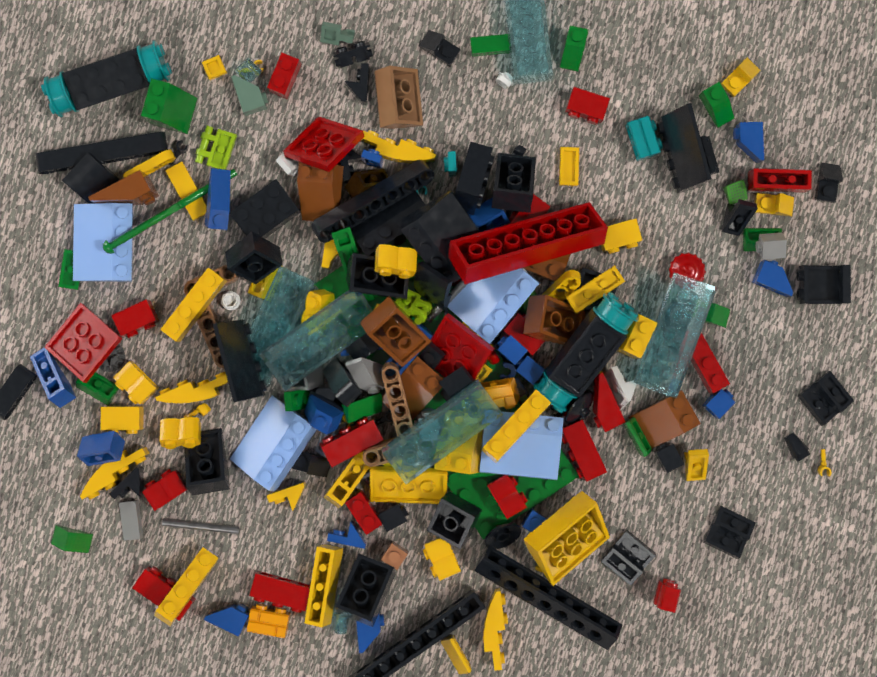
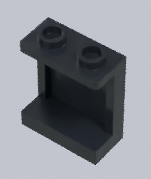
M851 265L799 266L796 272V279L799 281V289H797L796 296L797 300H800V304L851 303Z

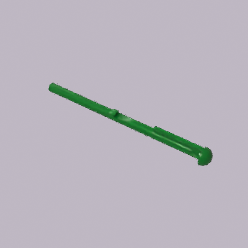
M234 169L230 172V179L237 176ZM209 184L134 227L114 241L108 243L105 240L103 250L108 254L115 253L113 249L207 194Z

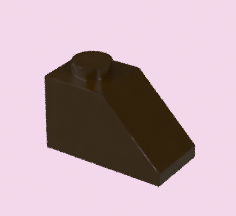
M383 168L355 172L346 184L345 189L350 197L353 198L389 176Z

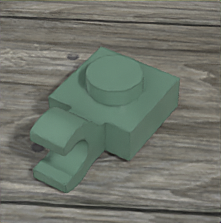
M323 21L320 42L338 46L340 41L353 43L355 31L351 29L341 30L342 25Z

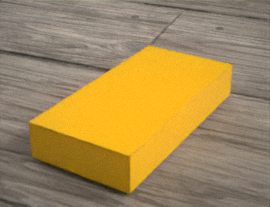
M560 147L559 186H578L579 147Z

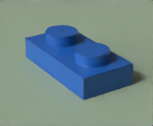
M363 149L361 155L363 163L379 169L382 168L383 158L379 155L380 152L374 149H369L368 151Z

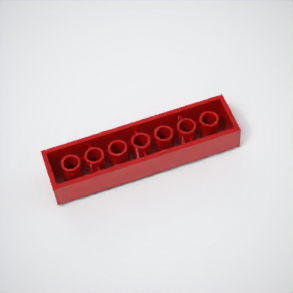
M588 202L451 240L448 258L464 284H469L605 244L608 227L592 204Z

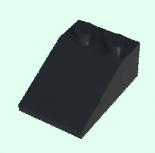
M222 428L201 431V445H197L194 448L184 447L186 487L192 496L230 490Z

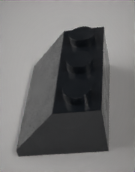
M352 253L347 266L346 280L348 291L407 300L409 279L399 278L395 274L382 276L380 273L375 272V256Z

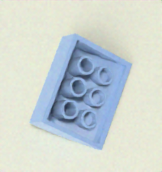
M74 204L73 281L132 282L133 238L114 248L115 253L108 254L103 250V243L105 240L108 243L112 242L133 229V204Z
M523 268L467 284L449 303L448 308L490 344L540 282Z
M272 395L230 460L269 491H276L317 429L310 426L308 419L298 412L285 411V403Z
M485 410L480 473L551 480L558 479L563 433L562 417L540 415L506 454L495 463L482 451V448L514 413Z

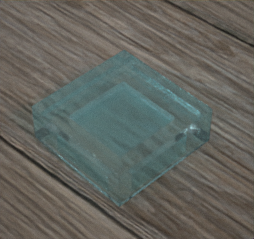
M248 57L235 70L241 78L250 83L262 71Z

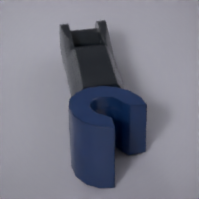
M509 362L501 363L504 368L510 369V373L508 375L500 374L499 377L501 379L515 378V367ZM516 377L515 381L520 397L526 394L527 398H529L530 395L520 379ZM519 399V401H518V403L520 404V406L524 403V402H521L520 399Z

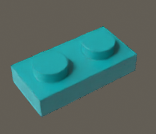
M455 151L448 152V157H444V172H448V177H456Z

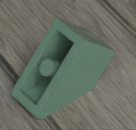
M236 75L231 76L245 116L267 109L266 103H269L266 92H262L258 86Z

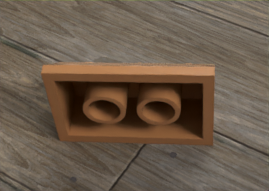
M387 66L374 71L380 128L397 129L423 126L418 69Z

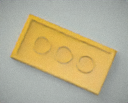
M370 467V502L439 504L441 498L447 493L448 471L415 467Z

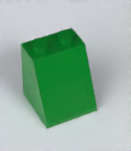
M151 78L141 116L151 125L188 135L198 98L170 83Z

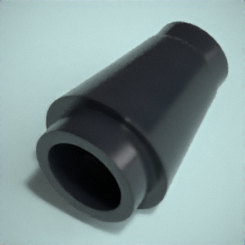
M794 432L784 438L792 458H795L797 462L810 455L809 448Z

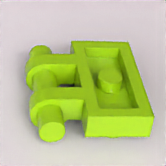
M206 125L205 131L202 132L200 137L202 138L200 147L197 148L195 153L197 155L195 162L202 164L205 157L208 158L207 166L227 170L237 135L218 129L215 136L212 135L213 127ZM209 141L214 142L211 152L206 151Z
M408 289L407 300L396 299L395 302L409 317H415L414 322L420 325L425 322L427 315L431 312L432 302L421 300L420 294Z

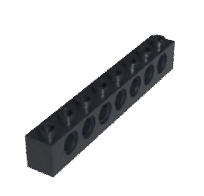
M490 545L481 555L474 569L475 572L606 650L618 639L623 624L557 585L552 586L544 577Z
M473 588L349 677H389L485 609V603Z

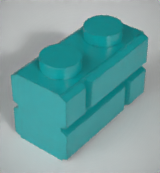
M650 116L630 121L625 125L637 161L661 153L660 149L663 148L660 138H656L655 131L657 127L655 121L650 119Z

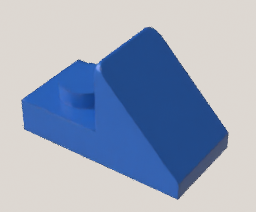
M352 520L348 535L345 534V531L334 529L333 532L330 531L328 533L327 541L363 549L366 547L365 539Z

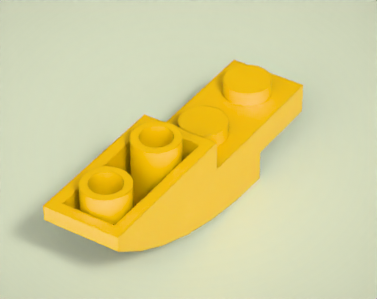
M363 130L365 137L361 141L376 147L375 150L380 152L379 155L384 159L401 163H413L417 160H423L427 163L436 160V154H434L433 149L426 146L424 148L416 146L417 143L411 139H406V141L401 139L397 146L396 142L392 139L386 138L384 140L379 138V134L374 131L368 130L366 132Z
M226 372L215 375L216 379L210 382L206 379L197 383L198 387H196L194 381L188 382V380L179 382L177 383L178 387L171 390L169 387L159 391L160 395L155 397L156 401L191 403L219 396L218 387L228 383Z
M147 447L141 448L131 455L126 450H123L120 461L104 463L85 485L80 495L81 499L89 498L91 500L100 495L98 491L104 488L107 491L117 485L115 482L120 480L117 472L120 475L130 469L129 465L134 462L138 465L147 460L145 456L150 454Z
M500 588L495 589L490 599L483 627L484 652L492 651L494 671L502 670V664L505 663L504 652H500L499 647L500 644H503L502 633H498V631L505 630V624H508L507 612L503 613L502 605H506L505 594L501 593Z

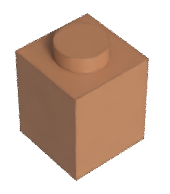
M392 541L381 560L398 570L408 555V551Z

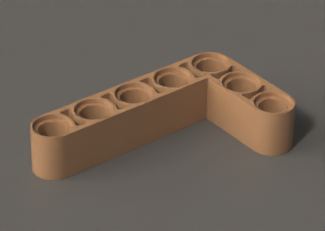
M227 265L214 270L226 279ZM234 274L231 279H226L227 282L223 287L236 282L239 276ZM201 276L186 282L184 285L185 295L189 293L191 286L196 284ZM210 303L197 320V323L215 364L219 368H224V365L220 362L221 354L219 347H215L212 343L216 337L214 328L212 327L208 330L205 327V322L208 319H211L214 324L219 323Z
M387 362L382 366V379L398 438L379 442L363 451V461L370 467L410 458L418 452V441L400 371L394 362ZM387 369H394L396 373L393 376H387L385 371ZM397 387L401 391L399 394L393 395L390 393V390ZM397 406H403L405 408V411L402 413H397L395 411V408ZM407 424L410 428L407 431H401L400 426ZM406 443H413L415 445L412 449L404 447ZM392 447L396 451L393 454H388L385 450ZM374 452L377 456L370 459L366 455Z

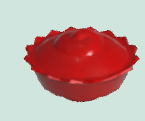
M689 252L686 254L681 253L679 256L674 257L668 269L670 272L669 277L672 279L673 284L685 290L700 286L706 274L705 264L702 263V259L698 258L696 254H690Z

